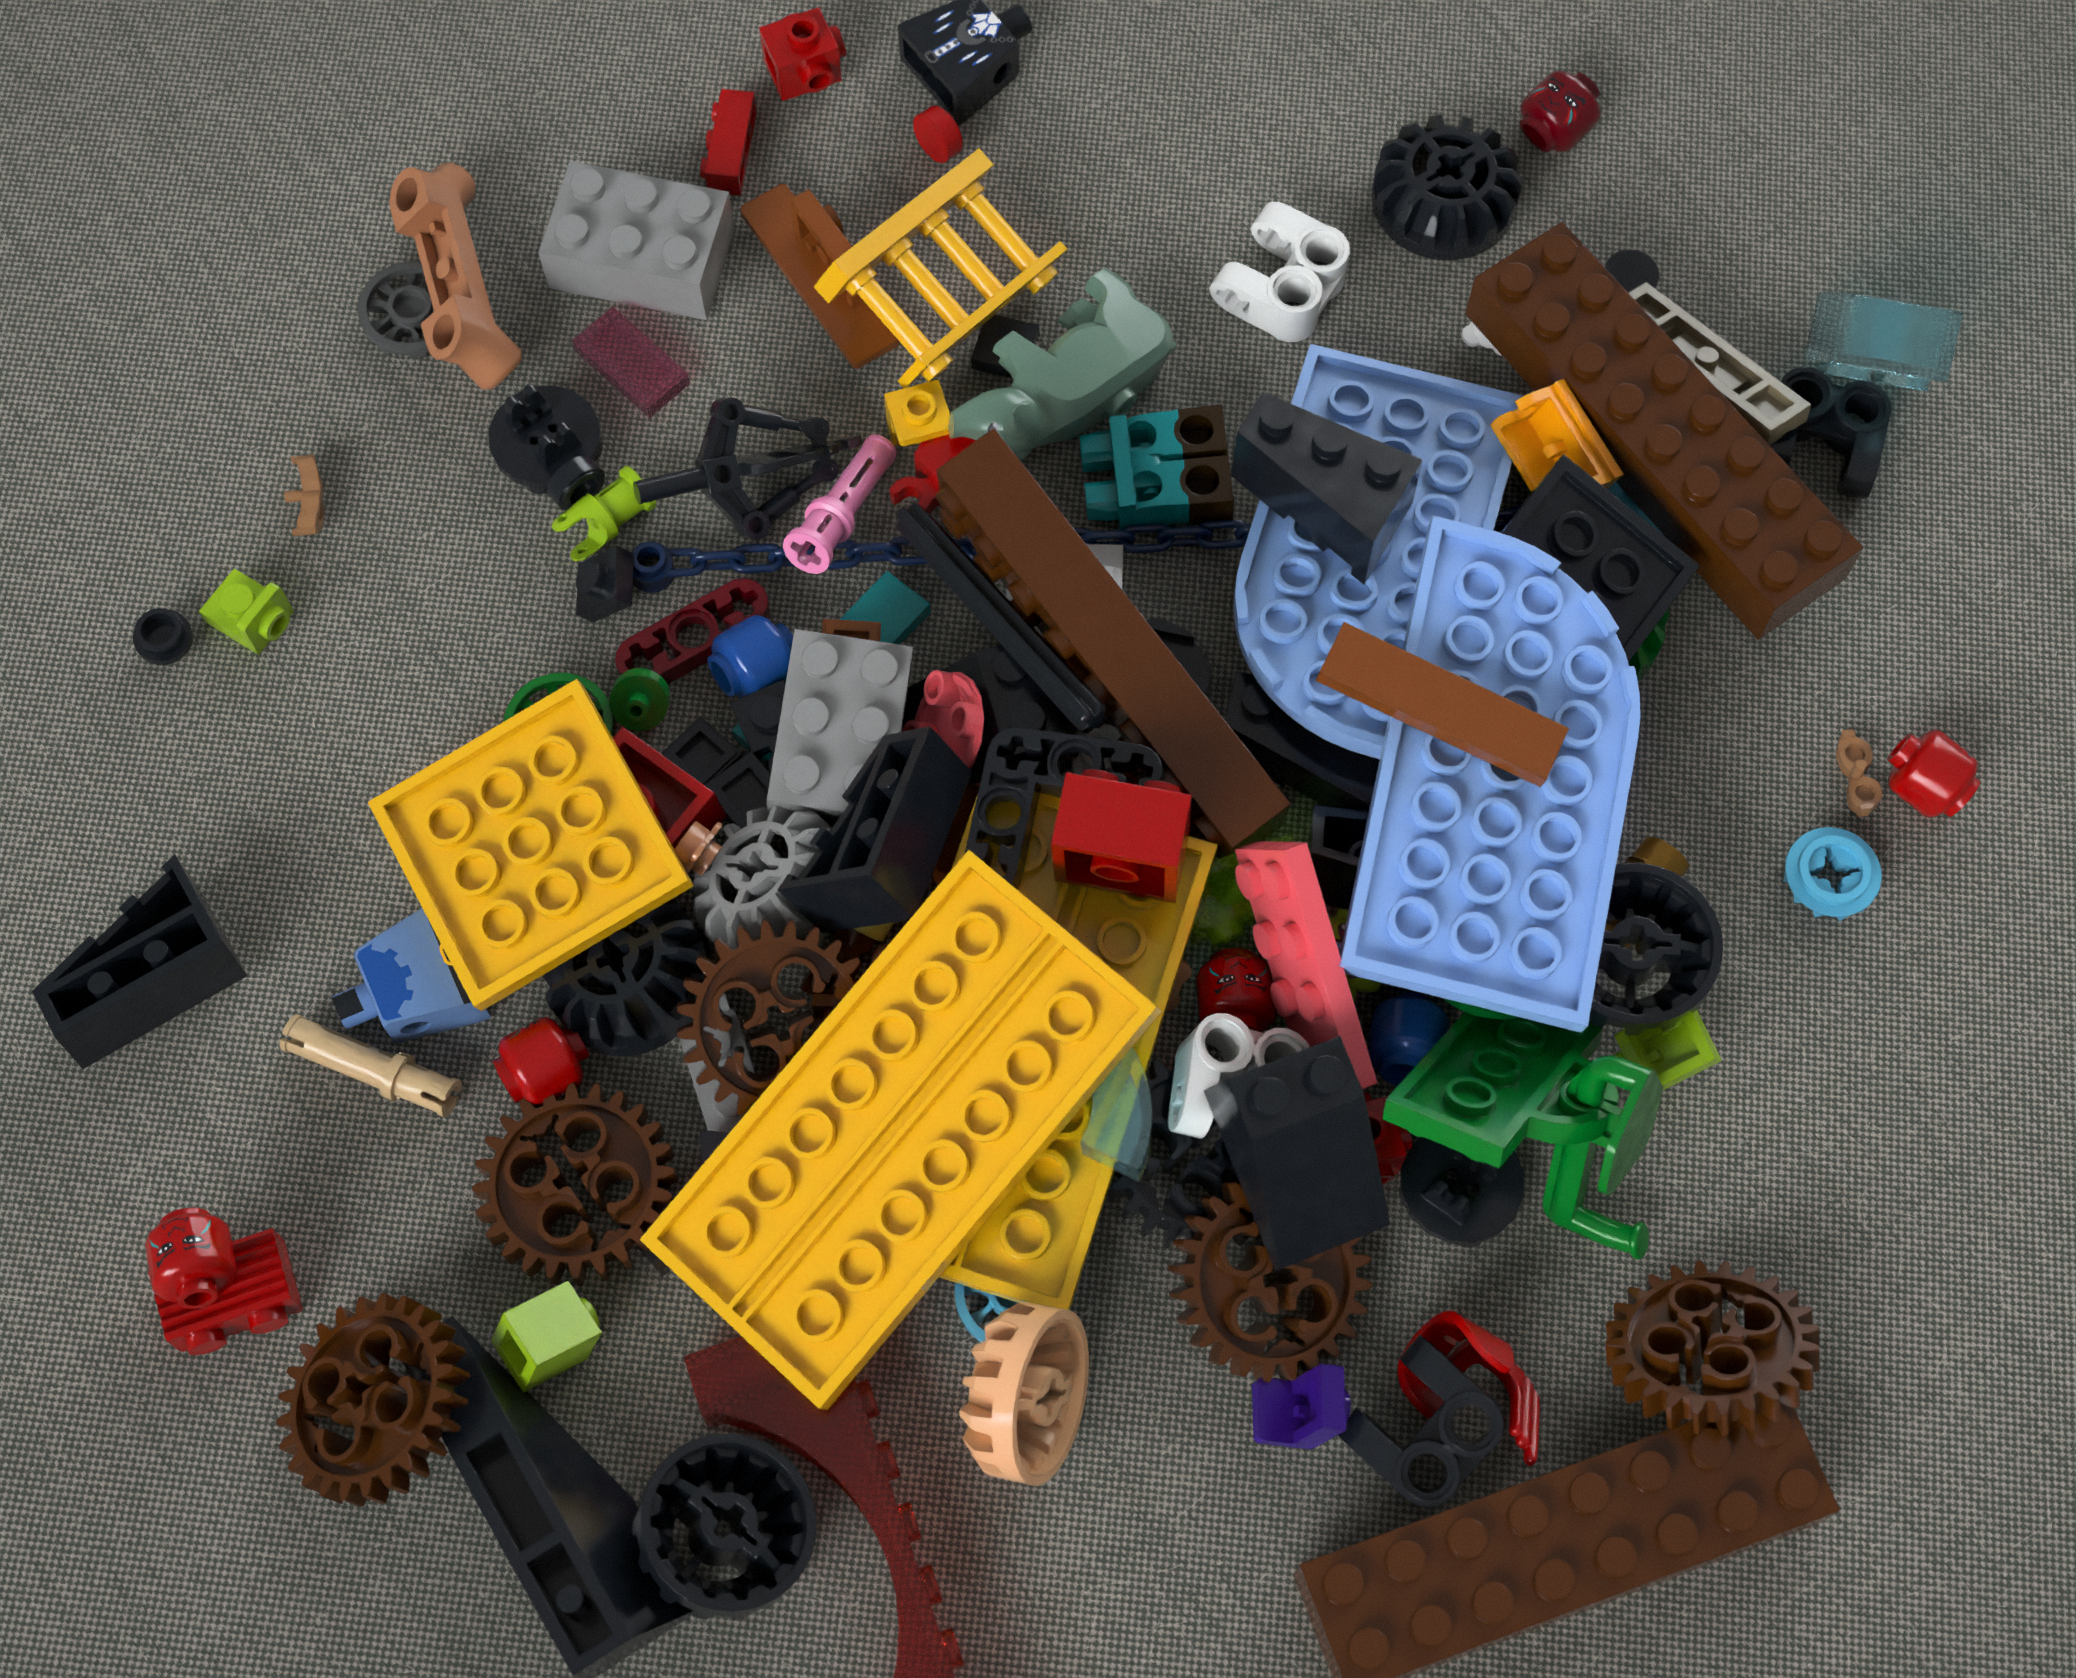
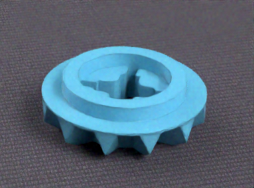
M1833 827L1811 830L1795 841L1785 857L1786 864L1783 882L1789 884L1793 892L1794 903L1804 904L1813 911L1815 918L1826 915L1837 917L1841 921L1850 915L1858 912L1862 913L1879 892L1882 880L1879 860L1873 849L1862 838L1850 831ZM1826 857L1828 863H1831L1834 872H1844L1845 875L1850 874L1843 877L1838 883L1836 893L1834 888H1831L1828 879H1818L1817 876H1813L1821 872L1825 866Z

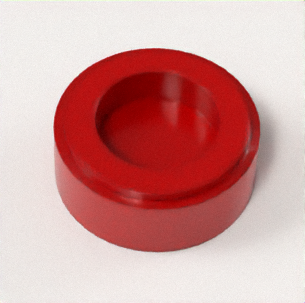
M933 105L914 117L913 130L916 139L924 152L934 161L945 163L962 151L963 139L961 131L953 117L946 110Z

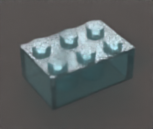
M1818 292L1804 358L1819 361L1818 370L1823 371L1825 374L1870 381L1872 370H1875L1874 382L1928 391L1930 380L1948 382L1963 312L1850 293Z

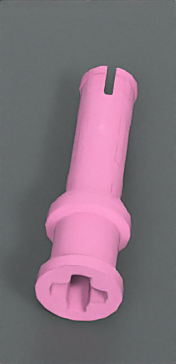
M876 434L868 436L861 449L841 473L826 496L814 499L805 510V521L798 528L792 529L784 538V553L789 561L798 569L807 573L819 574L830 566L833 561V550L837 544L846 542L854 532V515L897 457L896 448L890 440ZM859 477H862L857 483V485L854 488H852L856 481L859 479ZM813 544L815 546L813 553L807 555V550Z

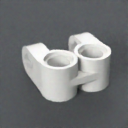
M1272 201L1265 205L1254 221L1251 232L1256 242L1262 248L1286 260L1285 266L1278 269L1269 278L1244 264L1228 262L1223 266L1209 289L1214 301L1227 312L1271 334L1278 340L1299 342L1308 338L1315 331L1320 313L1328 301L1341 292L1345 283L1350 247L1345 235L1337 228L1328 226L1289 205ZM1312 262H1322L1327 265H1317ZM1285 302H1295L1300 304V306H1290L1285 304Z
M1215 1013L1207 1016L1178 1046L1175 1055L1168 1115L1169 1130L1200 1139L1204 1138L1210 1129L1214 1117L1204 1090L1230 1077L1265 1065L1264 1058L1275 1061L1309 1048L1307 1041L1299 1033L1288 1028H1273L1262 1033L1250 1030L1239 1018L1230 1014ZM1205 1044L1212 1045L1218 1049L1224 1062L1215 1060L1209 1055Z

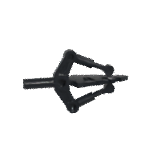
M722 397L716 399L711 405V418L697 459L694 460L696 467L634 481L633 490L638 504L701 490V493L735 525L736 531L741 536L761 539L768 534L770 523L800 502L799 496L814 485H818L822 481H832L837 477L839 472L838 465L835 461L831 460L830 455L863 444L861 436H853L827 441L826 437L829 434L830 426L821 417H811L807 420L783 417L780 411L743 405L736 398ZM739 424L778 431L780 428L804 432L807 438L811 439L812 443L737 458L733 454ZM815 460L812 473L794 487L788 485L757 509L741 488L743 486L740 476L756 477L781 468Z

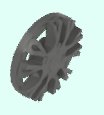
M419 261L401 262L384 268L367 282L360 294L358 316L362 328L368 339L377 345L381 352L385 351L386 355L391 356L392 353L410 355L412 359H417V356L427 357L426 352H429L425 340L421 341L417 334L422 331L421 323L434 312L426 280H424L422 287L417 286L419 275H424L421 262ZM405 275L408 285L393 290L388 284L389 280ZM375 293H377L387 298L388 302L375 298L373 296ZM368 313L388 314L385 318L370 323ZM391 327H393L385 336H382V334H384ZM405 334L412 336L411 343L398 342V340Z

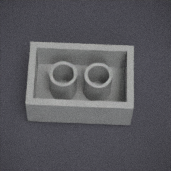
M569 161L538 251L548 288L707 320L735 232L730 195L727 191Z
M794 629L767 795L768 814L772 806H781L792 812L812 810L833 828L849 805L842 795L882 737L902 732L913 646Z

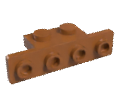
M779 184L740 207L741 216L854 369L861 368L899 346V340L858 294L852 297L846 290L828 304L814 288V285L833 261L852 247L843 235V225L837 213L829 204L822 207L810 189L795 196L786 184Z

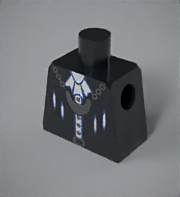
M955 0L897 25L900 59L941 107L953 117L958 126L965 123L1017 77L1019 73V44L1017 40L1032 32L1031 21L1020 5L1014 4L995 16L982 0Z

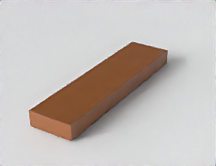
M1343 622L1316 679L1317 682L1539 787L1546 781L1569 730L1568 727L1346 622Z

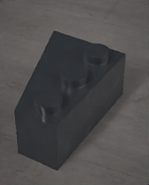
M930 726L884 735L842 795L849 805L830 832L826 828L820 827L810 841V844L817 851L798 879L794 875L788 874L777 890L813 925H818L821 933L910 920L923 903L924 894L937 861L942 854L944 843L956 812L961 805L962 797L972 771Z

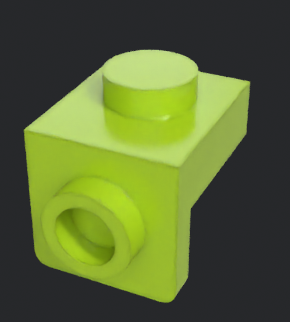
M1697 1010L1694 1013L1690 1012L1680 1019L1674 1027L1665 1031L1658 1027L1644 1029L1639 1035H1625V1029L1614 1034L1620 1047V1051L1616 1052L1615 1056L1654 1070L1663 1085V1090L1722 1061Z

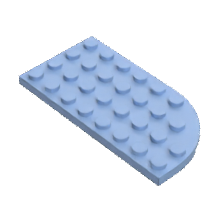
M1310 344L1291 404L1422 459L1413 504L1365 585L1351 575L1352 567L1331 549L1328 548L1323 552L1310 541L1311 533L1289 515L1283 519L1259 500L1236 576L1233 602L1235 630L1245 661L1259 685L1288 716L1304 728L1342 748L1380 759L1389 715L1317 682V676L1343 622L1403 649L1427 529L1433 515L1494 531L1512 460L1490 424L1498 416L1518 409L1515 401L1523 397V395Z
M1433 515L1427 529L1403 650L1568 727L1569 730L1546 781L1539 787L1391 716L1388 717L1340 949L1341 961L1339 966L1344 968L1345 974L1581 1033L1588 1026L1639 736L1641 714L1636 670L1634 666H1629L1625 651L1616 634L1619 627L1608 609L1593 590L1587 594L1571 577L1560 570L1558 567L1561 562L1537 547L1515 537Z

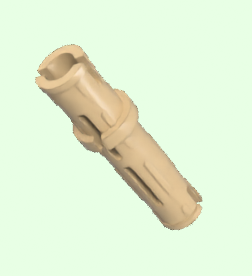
M300 1014L292 1016L282 1031L283 1035L292 1037L291 1040L286 1038L280 1039L279 1044L282 1051L293 1053L380 1089V1095L388 1100L396 1101V1099L402 1098L434 1111L442 1117L450 1115L459 1100V1096L450 1093L451 1091L461 1092L462 1082L460 1080L449 1078L416 1064L414 1056L405 1052L393 1055L310 1021Z

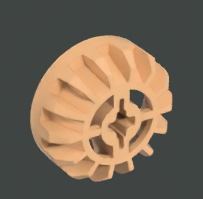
M1019 1302L986 1324V1341L974 1345L971 1351L977 1362L972 1376L964 1377L962 1383L970 1388L968 1403L960 1409V1417L968 1425L962 1438L971 1455L985 1474L1027 1485L1039 1486L1049 1481L1057 1473L1075 1440L1087 1394L1089 1350L1084 1326L1076 1313L1052 1306Z

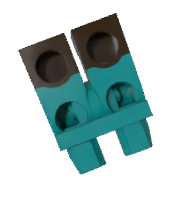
M1222 404L1147 413L1128 419L1126 415L1109 416L1110 430L1079 436L1082 472L1113 470L1114 476L1112 481L1084 483L1087 520H1118L1119 530L1128 525L1159 523L1169 526L1171 524L1233 519L1234 497L1229 457L1227 455Z

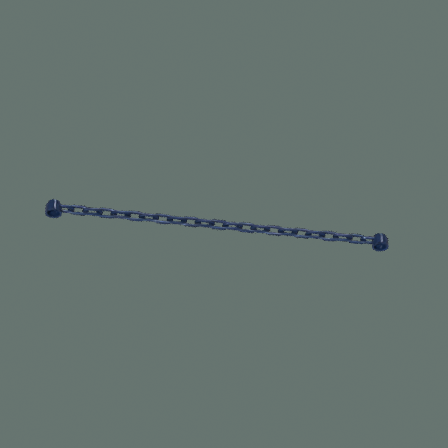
M1515 505L1508 510L1499 511L1497 519H1504V521H1496L1494 530H1503L1522 505ZM1232 519L1206 521L1199 526L1169 528L1164 524L1154 523L1128 525L1121 530L1092 532L1082 527L1074 529L1086 544L1123 545V550L1128 553H1154L1166 551L1173 546L1200 545L1205 549L1244 547L1252 523L1247 524L1242 520ZM1236 528L1234 537L1237 540L1210 541L1213 537L1210 529ZM1159 532L1156 536L1159 544L1133 545L1135 542L1133 533ZM1195 535V537L1174 538V536ZM904 536L880 543L859 544L854 540L847 539L846 542L837 544L835 548H847L846 557L849 560H833L827 569L852 568L863 562L889 561L894 565L900 566L929 563L922 556L900 557L902 555V548L899 545H911ZM967 537L960 540L953 539L974 561L973 556L978 553ZM1105 539H1117V540H1118V541L1097 542V540H1105ZM647 541L640 543L631 551L634 553L633 584L639 590L648 593L660 592L666 589L673 582L674 577L696 576L708 570L733 569L738 573L747 574L774 572L781 567L795 566L786 558L783 548L771 543L746 544L737 546L733 550L703 552L693 547L667 549L666 546L660 543ZM813 544L807 550V555L813 553L815 549ZM884 551L885 553L864 554L863 552ZM769 552L768 560L771 564L745 565L747 558L743 553ZM691 556L690 564L693 568L675 569L672 557ZM655 557L659 559L658 563L652 567L641 565L642 561L646 558ZM729 559V561L708 562V560Z

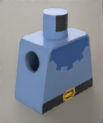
M423 908L357 948L354 952V958L364 983L332 996L336 1011L346 1030L379 1016L384 1029L393 1042L396 1043L471 1025L491 1018L487 1008L480 1011L471 1003Z

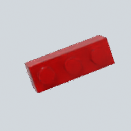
M721 88L719 102H713L712 122H714L713 130L708 129L706 149L709 151L707 158H702L700 166V177L706 180L707 188L727 191L729 195L741 196L757 117L754 92Z

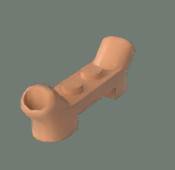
M452 162L442 163L431 172L415 167L406 168L399 173L391 188L390 210L396 233L415 239L434 312L421 323L427 349L435 359L457 364L481 389L491 390L500 384L522 361V350L495 323L464 212V209L469 206L476 196L475 182L463 167Z

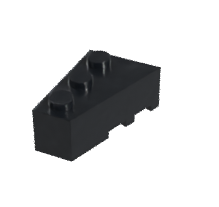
M1262 392L1237 431L1231 476L1284 519L1289 515L1311 533L1310 541L1323 552L1328 548L1331 549L1352 567L1351 575L1365 585L1413 504L1422 459Z
M1236 671L1225 721L1272 781L1283 788L1286 784L1317 801L1316 805L1369 811L1380 759L1342 748L1304 728L1288 716L1267 695L1253 674Z
M175 854L161 867L165 874L139 899L132 895L119 907L122 915L96 940L89 936L32 991L54 1037L82 1069L247 977L245 970L201 890Z

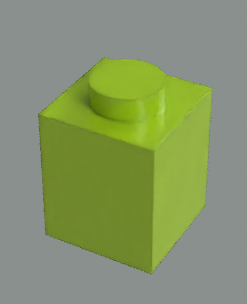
M566 1281L504 1312L490 1341L524 1393L587 1360L602 1332L599 1329L597 1313L591 1303L583 1297L579 1298L570 1282Z

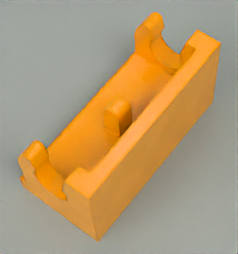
M1564 379L1519 398L1515 401L1518 409L1498 416L1490 424L1531 493L1552 465L1563 454L1606 489L1623 475V472Z

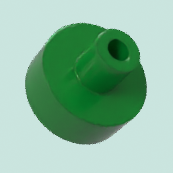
M634 668L627 670L616 679L609 698L611 713L618 723L628 729L636 731L652 729L664 719L670 703V690L666 681L658 673L650 669Z

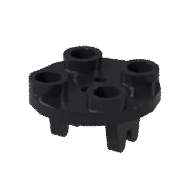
M530 383L525 386L523 391L508 397L505 403L497 409L489 427V449L499 470L512 481L524 485L532 493L546 494L551 477L567 461L581 455H588L596 461L601 456L603 451L601 426L591 404L575 391L555 385L535 387ZM552 429H557L555 433L550 432ZM534 441H538L537 445H532Z
M1420 1137L1412 1144V1148L1409 1149L1400 1169L1399 1198L1402 1205L1407 1209L1409 1216L1427 1234L1450 1244L1472 1248L1480 1245L1485 1240L1496 1237L1514 1220L1524 1198V1172L1515 1151L1499 1169L1485 1162L1474 1161L1465 1154L1428 1138ZM1449 1171L1454 1172L1457 1179L1450 1180L1446 1173ZM1474 1186L1477 1189V1194H1470L1467 1191V1187Z

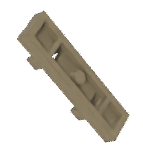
M1646 282L1629 292L1634 300L1769 445L1780 439L1788 431L1794 430L1807 421L1811 408L1809 402Z

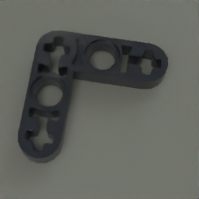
M1023 727L1007 728L999 732L992 739L987 750L965 853L970 850L990 867L994 852L989 842H982L986 839L991 843L999 845L998 862L1003 872L1006 873L1005 877H1001L1018 890L1022 880L1040 793L1061 796L1065 778L1060 774V766L1067 756L1073 753L1086 754L1093 759L1092 769L1105 771V758H1111L1110 762L1113 771L1132 773L1135 764H1144L1146 773L1151 778H1141L1138 785L1143 786L1144 782L1150 780L1165 782V772L1158 754L1150 747L1141 744ZM1023 746L1028 758L1046 761L1045 750L1051 749L1047 757L1048 775L1042 776L1043 771L1039 762L1028 760L1020 761L1017 770H1010L1003 756H1012L1016 752L1017 747ZM1112 773L1118 777V782L1128 783L1126 776ZM1002 801H1011L1021 807V816L1018 822L1008 829H997L988 823L990 810Z

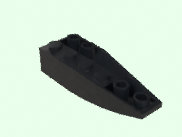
M451 1316L443 1321V1323L455 1328L457 1331L450 1342L465 1348L466 1351L464 1356L454 1366L470 1374L469 1379L455 1386L454 1393L468 1399V1403L463 1407L451 1409L449 1418L461 1426L459 1432H443L441 1437L570 1672L575 1678H595L691 1617L694 1610L685 1607L677 1601L671 1604L665 1602L659 1596L661 1587L656 1583L649 1572L642 1573L638 1564L640 1556L638 1539L632 1535L633 1521L638 1512V1505L635 1500L527 1391L523 1393L516 1380ZM403 1363L411 1378L420 1382L423 1379L431 1382V1375L427 1374L426 1370H418Z

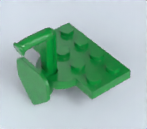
M1464 1012L1386 1098L1382 1119L1406 1129L1415 1136L1428 1138L1461 1152L1474 1161L1485 1162L1499 1169L1525 1137L1555 1144L1543 1196V1210L1546 1216L1561 1228L1606 1247L1630 1253L1634 1259L1640 1260L1645 1256L1649 1244V1231L1645 1223L1637 1222L1634 1226L1622 1223L1583 1207L1597 1145L1606 1148L1598 1181V1191L1608 1196L1616 1190L1644 1151L1655 1124L1663 1092V1085L1655 1071L1625 1058L1611 1055L1597 1057L1593 1061H1589L1588 1059L1600 1045L1603 1027H1597L1590 1022L1580 1033L1521 1017L1489 1019ZM1616 1086L1630 1091L1624 1108L1617 1106L1619 1094Z

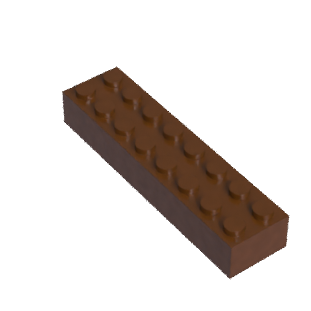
M1560 222L1475 277L1465 315L1534 391L1553 385L1561 379L1566 381L1623 472V475L1616 483L1668 540L1700 565L1696 572L1757 640L1846 579L1864 547L1563 222Z
M996 429L990 430L938 468L937 477L940 491L935 496L942 506L938 514L945 526L957 540L966 535L978 553L973 556L977 566L994 585L999 581L1005 585L1013 597L1010 601L1013 606L1033 627L1037 626L1049 645L1106 706L1105 719L1108 718L1121 735L1116 741L1150 747L1160 758L1165 772V782L1178 786L1181 789V793L1192 795L1190 824L1194 830L1189 833V836L1217 844L1216 857L1227 869L1237 861L1235 848L1255 841H1264L1283 826L1291 803ZM1135 764V768H1139L1143 764Z
M1780 1403V1420L1778 1422L1768 1419L1761 1413L1755 1415V1431H1749L1740 1420L1731 1421L1730 1432L1727 1436H1723L1720 1433L1716 1422H1707L1702 1433L1695 1435L1692 1429V1421H1689L1673 1429L1659 1432L1300 1564L1293 1576L1332 1678H1407L1824 1522L1840 1512V1509L1795 1408Z

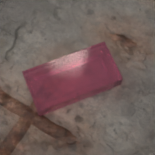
M611 307L572 340L574 350L649 418L690 384L688 373L614 307Z

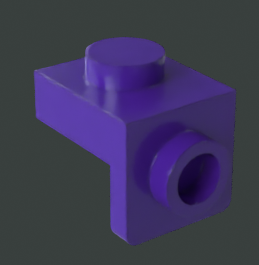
M1319 1364L1293 1381L1272 1379L1271 1382H1264L1261 1377L1252 1383L1253 1439L1256 1443L1312 1450L1346 1431V1423L1351 1410V1400L1348 1391L1345 1389L1343 1366Z

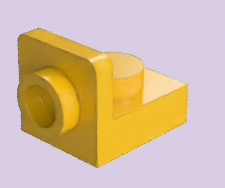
M939 379L884 394L887 429L894 446L898 444L901 446L920 444L923 441L949 434L950 412Z

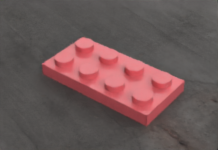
M1255 841L1235 848L1239 863L1235 869L1236 881L1243 896L1250 900L1256 924L1253 926V938L1258 951L1267 959L1274 981L1270 985V994L1277 1012L1285 1018L1287 1028L1299 1033L1307 1041L1309 1047L1341 1036L1361 1088L1364 1089L1377 1084L1344 968L1339 966L1341 957L1307 842Z

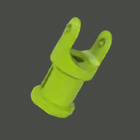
M624 466L619 470V478L595 496L585 495L552 522V529L556 532H562L575 525L581 519H586L589 528L588 536L570 552L572 561H582L616 538L619 535L618 528L642 510L650 512L656 508V500L638 504L633 490V482L642 479L631 467Z

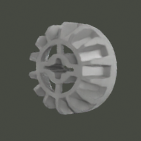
M772 806L769 814L765 807L748 811L747 826L744 828H740L736 824L724 826L722 829L729 839L723 844L722 849L709 866L710 871H706L702 877L695 873L693 893L697 897L695 898L693 912L696 921L705 929V935L713 942L719 937L733 948L739 944L737 926L742 924L752 938L759 937L762 919L767 918L773 933L782 934L784 926L790 918L794 919L796 936L804 938L813 924L777 889L788 874L794 875L798 879L817 851L810 844V841L819 828H826L829 832L832 828L812 810L792 812L781 806ZM783 836L788 846V858H783L770 846L771 841ZM728 890L737 893L734 903L726 900ZM820 932V937H819L818 943H819L829 932H827V933H821V932Z

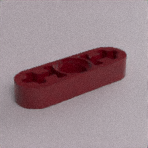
M741 578L732 580L627 638L620 644L615 655L619 676L627 670L634 669L633 659L640 655L647 661H652V671L658 673L666 681L667 685L707 663L708 657L712 655L711 648L714 638L722 633L719 632L717 621L712 613L718 612L720 622L724 620L726 630L753 615H761L770 620V607L765 589L751 579ZM742 600L747 606L752 605L754 613L745 617L742 612L734 611L733 604L736 601ZM699 624L706 627L710 635L703 645L688 648L677 641L679 632L688 625ZM668 640L671 653L675 659L669 660L667 651L662 649V641Z

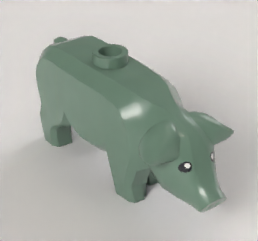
M1106 268L1100 270L1087 281L1084 289L1085 292L1099 303L1098 306L1083 298L1072 304L1057 321L1067 328L1068 331L1059 337L1047 352L1025 339L1016 331H1011L994 345L992 352L1000 357L998 363L1010 373L1014 381L1008 388L985 391L951 411L949 417L950 438L967 437L977 441L995 428L1019 460L1022 461L1036 447L1075 438L1108 415H1124L1136 402L1137 394L1156 380L1167 356L1176 350L1177 343L1172 340V332L1168 322L1157 311L1140 302L1135 297L1129 283L1122 277Z

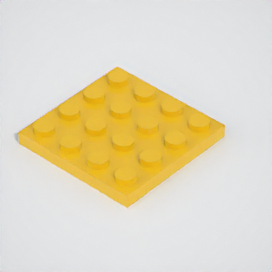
M578 679L568 683L368 801L379 826L471 1003L480 1011L497 1003L694 886L588 692Z

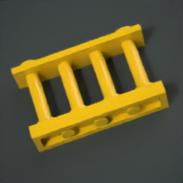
M980 148L833 261L814 285V288L828 304L846 290L852 297L858 294L915 358L916 361L897 381L903 388L910 386L920 376H923L927 382L932 381L954 361L948 353L1025 289L1028 288L1033 295L1043 289L1058 274V271L1052 265L1067 250L1066 246L1059 241L1038 258L984 197L982 193L985 188L981 185L980 181L994 164ZM953 205L960 211L966 209L1021 271L1005 287L947 222L950 216L946 211ZM920 233L924 239L931 237L986 299V302L971 315L964 311L912 252L911 249L914 244L910 239ZM882 261L889 268L895 265L951 329L949 333L934 345L874 279L878 275L874 268Z

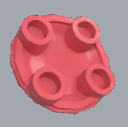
M933 670L925 680L924 696L920 701L915 719L906 722L902 732L930 726L969 769L975 763L982 742L984 726L982 697L974 680L964 673Z

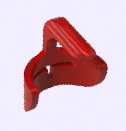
M1448 1310L1437 1314L1416 1332L1403 1353L1420 1334L1445 1355L1456 1347V1340L1460 1343L1464 1341L1448 1358L1464 1372L1469 1366L1480 1364L1496 1375L1502 1382L1509 1395L1510 1402L1509 1434L1515 1437L1516 1445L1524 1450V1463L1527 1466L1534 1465L1538 1459L1540 1400L1532 1381L1525 1375L1523 1370L1514 1364V1353L1511 1346L1455 1311ZM1399 1359L1397 1375L1403 1393L1421 1414L1430 1419L1444 1403V1400Z

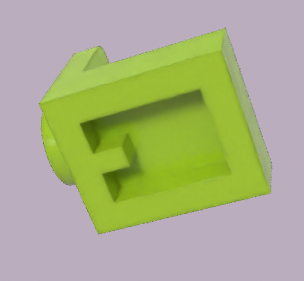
M234 568L198 612L204 622L259 655L270 641L277 640L285 632L294 610L281 587L273 582H270L265 587Z

